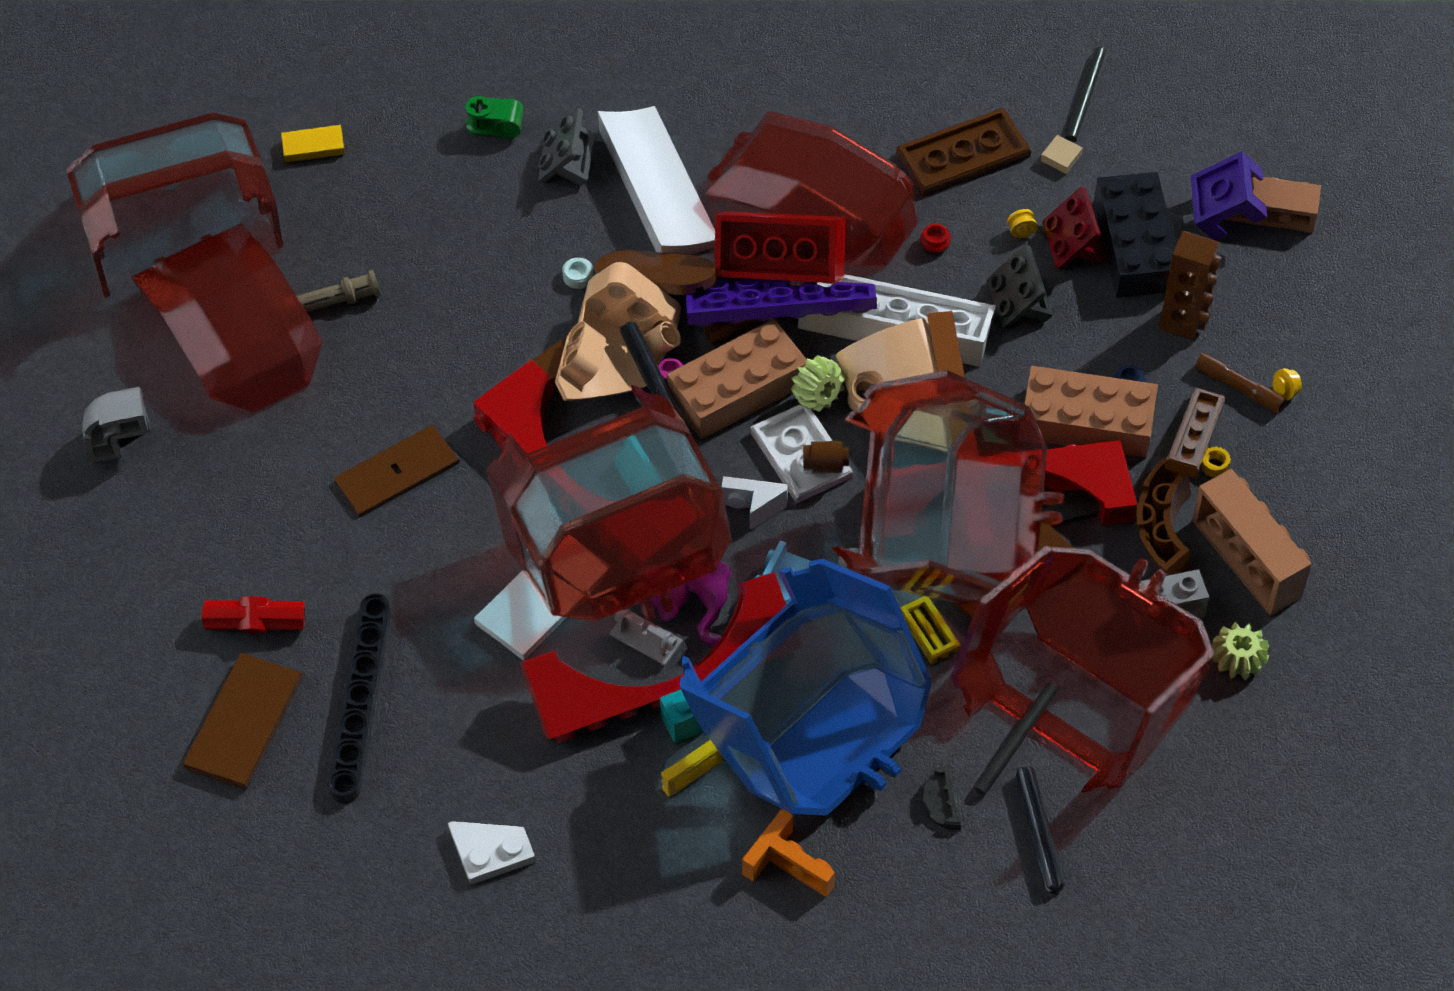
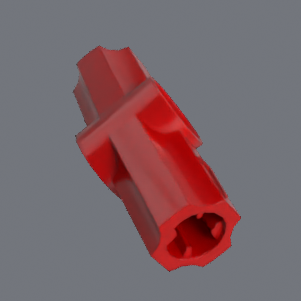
M243 596L240 597V600H205L201 619L205 630H238L239 632L249 634L268 633L269 630L304 631L305 601H272L267 597Z

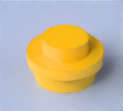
M1283 368L1275 372L1273 379V389L1275 392L1286 397V400L1293 399L1296 394L1300 393L1302 382L1295 370Z

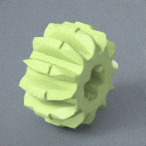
M819 355L813 360L807 358L805 366L798 367V375L791 378L795 383L791 391L794 393L798 403L805 408L808 407L819 412L823 407L830 408L831 402L834 399L839 400L837 395L845 389L842 383L846 378L841 368L838 367L839 365L833 360Z
M1236 622L1232 625L1231 629L1223 626L1219 636H1216L1212 643L1213 662L1219 663V672L1230 671L1229 676L1231 679L1236 674H1240L1244 680L1249 677L1250 673L1257 676L1261 672L1262 666L1267 664L1269 658V644L1267 640L1262 639V630L1252 632L1250 623L1245 628H1240Z

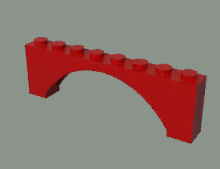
M532 359L473 402L475 411L474 421L483 432L488 431L494 437L497 445L505 452L508 450L524 471L529 470L536 476L539 485L545 491L550 490L555 494L560 505L566 511H573L587 531L593 530L600 537L603 546L608 551H615L621 557L623 564L629 571H636L638 573L641 568L646 566H661L679 553L684 545L688 546L702 535V516L681 497L675 501L659 503L619 500L588 489L574 480L560 467L549 451L543 434V420L547 402L554 397L552 378Z
M1101 440L1093 444H1070L1062 448H1040L1032 452L1004 453L1000 456L980 457L985 486L1021 484L1044 488L1056 493L1067 490H1081L1098 500L1100 513L1097 514V517L1101 519L1102 526L1130 523L1135 520L1137 501L1121 440ZM942 461L933 465H911L902 469H879L872 473H866L865 493L878 556L911 552V541L926 519L942 505L961 495L955 462Z
M775 572L737 584L740 595L728 627L712 650L693 666L700 682L786 605ZM796 630L747 674L763 669V661L774 658L775 663H779L793 658V651L802 648ZM550 651L519 663L546 739L555 738L557 743L576 737L574 730L587 726L588 732L608 725L606 719L618 715L620 720L639 714L637 707L650 703L651 709L659 707L661 697L680 690V678L684 677L683 673L665 682L640 687L606 683L571 668L558 659L555 651Z

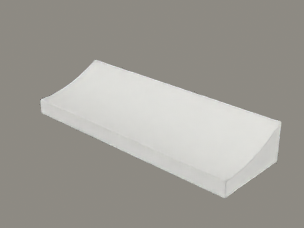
M655 106L625 112L598 111L601 136L655 251L661 254L692 255L714 248L715 229Z
M844 274V279L839 282L874 284L877 309H871L865 313H854L852 311L838 312L832 316L810 314L799 318L798 321L799 329L859 341L876 332L920 318H925L928 321L927 313L952 311L962 363L981 367L996 306ZM817 282L818 285L823 287H831L834 284Z

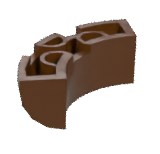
M1164 456L1155 465L1143 484V491L1139 503H1137V525L1143 546L1152 562L1161 573L1169 576L1192 571L1190 551L1178 539L1173 530L1176 515L1181 506L1191 496L1189 476L1165 469L1167 457Z

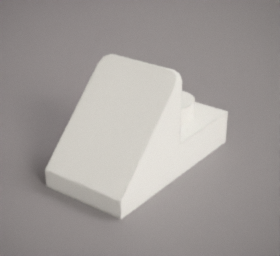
M723 476L721 487L722 505H729L737 509L751 508L750 529L757 527L787 507L788 484Z

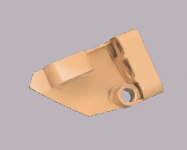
M613 263L588 281L578 323L571 329L566 338L555 384L564 401L606 397L638 390L646 386L620 333V327L625 325L626 322L637 323L657 366H659L665 355L679 346L681 342L680 333L677 330L681 305L627 263Z
M915 319L886 328L847 346L836 354L839 367L846 377L844 382L849 393L847 398L848 404L852 410L861 413L877 440L915 445L953 456L927 319ZM859 390H864L868 392L871 397L868 399H864L858 396L856 392Z

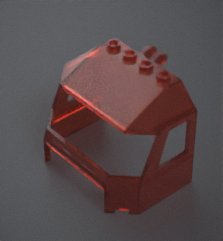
M1044 546L979 601L953 668L951 678L955 688H961L967 702L964 705V709L968 718L990 700L1021 721L1034 701L1005 683L991 650L996 639L1025 606L1041 642L1147 709L1128 752L1112 753L1047 709H1045L1032 728L1098 771L1083 786L1081 793L1091 792L1099 787H1107L1108 789L1120 788L1147 761L1183 713L1193 703L1215 653L1202 620L1157 593L1166 576V572L1163 570H1157L1152 575L1148 586L1140 582L1149 564L1143 558L1139 559L1129 575L1091 550ZM1032 572L1026 588L1009 606L1014 593V586Z

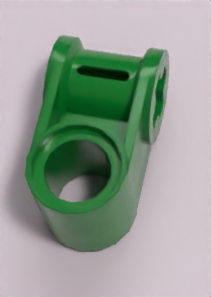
M482 96L472 97L466 102L465 109L469 116L466 121V129L472 135L494 136L506 139H513L520 135L524 111L521 102L511 98L498 99ZM479 105L482 106L481 113H479ZM477 119H479V128L477 127Z

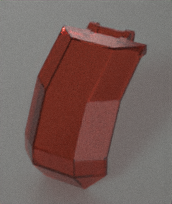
M768 111L751 133L740 132L734 139V146L720 164L714 166L707 174L712 184L705 194L712 201L724 199L773 214L846 217L844 262L848 266H887L918 224L913 181L897 165L832 126Z
M242 223L214 236L208 233L201 237V241L166 258L164 256L154 259L155 265L131 277L136 288H140L165 320L199 376L210 399L254 413L310 384L323 342L312 320L275 261Z

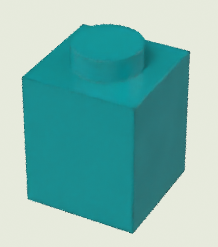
M681 689L660 698L661 719L674 744L704 732L697 723Z

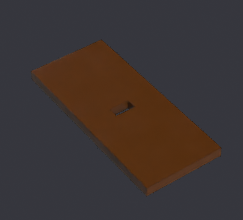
M432 424L337 475L333 479L358 516L361 517L459 464V459ZM397 466L401 473L396 474L392 468Z

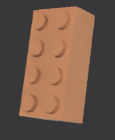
M773 319L668 373L667 386L680 413L702 440L792 393L791 388L795 383L791 378L798 375V367L805 366L806 358L778 322Z
M1031 366L1020 439L1064 446L1070 444H1093L1101 440H1121L1124 455L1147 458L1158 384Z
M1231 468L1200 485L1192 522L1266 612L1271 616L1301 599L1312 565L1310 558L1303 549H1299L1290 539L1287 529L1283 525H1279L1270 515L1267 505L1253 495L1246 480L1242 477L1239 478Z

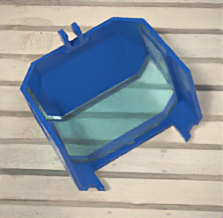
M819 559L809 562V568L793 572L792 568L788 567L778 570L791 601L701 682L690 659L682 656L684 677L680 678V689L697 723L745 785L748 792L791 814L828 815L863 781L871 788L882 791L887 786L886 781L875 770L879 767L885 774L891 775L894 778L901 773L900 766L894 759L889 757L920 728L932 680L891 587L828 560Z

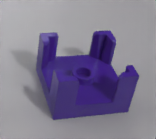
M1243 151L1190 176L1195 225L1214 241L1227 236V232L1216 223L1239 212H1242L1253 223L1267 218L1266 205L1252 191L1251 178L1255 177L1259 181L1263 180L1262 168Z

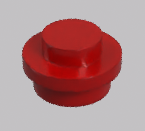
M933 223L922 231L920 243L929 252H943L950 246L951 235L944 225Z

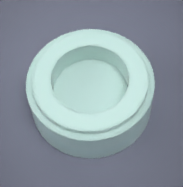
M572 258L564 264L562 269L564 282L569 287L575 289L587 287L588 281L594 276L592 264L584 258Z

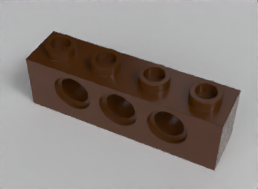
M1182 231L1172 254L1159 325L1160 330L1195 341L1199 329L1205 331L1210 317L1208 312L1214 298L1212 293L1218 279L1216 274L1222 256L1217 255L1218 241Z

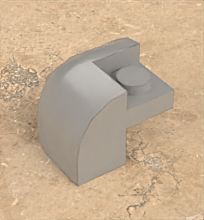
M140 387L101 395L95 398L84 412L82 432L90 463L122 457L119 439L147 434L150 431L149 419Z

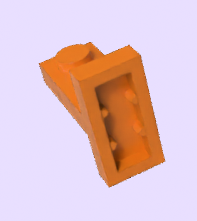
M781 809L743 857L742 875L754 882L770 861L827 898L835 887V872L826 861L820 858L815 860L804 853L802 847L792 840L786 841L793 832L794 815Z

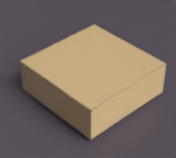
M1056 135L1041 154V161L1067 174L1082 155L1083 148Z

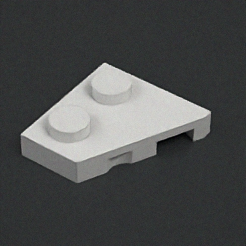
M455 821L448 823L451 836L470 885L536 862L524 827Z

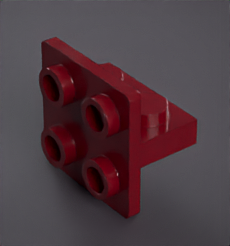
M1079 187L1042 221L1055 267L1061 270L1076 257L1100 264L1107 258L1087 189Z

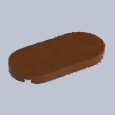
M621 250L608 253L599 258L595 263V275L613 263H627L665 293L673 295H690L696 293V288L702 286L703 290H706L716 281V267L714 263L700 256Z

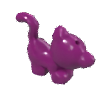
M684 545L680 552V560L684 565L683 567L664 564L657 567L646 566L641 568L636 577L641 585L644 586L645 593L652 605L657 608L660 618L665 622L672 620L678 614L679 609L689 600L691 593L698 595L708 609L705 616L696 626L699 640L710 647H714L722 635L710 632V627L718 619L720 611L727 601L728 582L732 574L729 565L711 558L706 567L702 565L703 557H701V552Z

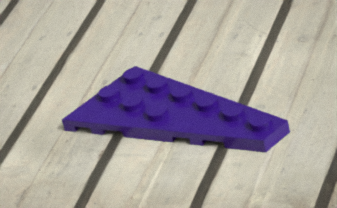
M716 277L715 283L710 288L703 290L702 286L696 288V293L686 295L688 325L708 326L714 322L737 324L750 319L770 321L776 317L786 316L798 319L810 314L832 316L838 312L846 311L865 313L871 309H877V297L874 284L837 282L832 284L831 287H823L818 285L817 282H804V286L790 285V281L738 278L735 282H729L723 279V277Z

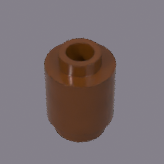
M812 441L811 445H803L804 471H811L812 474L843 473V466H849V448L842 447V441Z

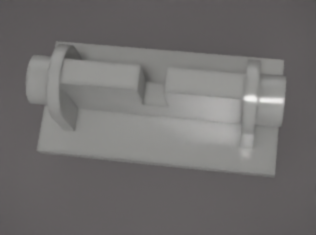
M619 609L614 617L617 624L609 633L610 636L664 666L683 642L681 638L673 635V633L662 629L629 609L625 611Z

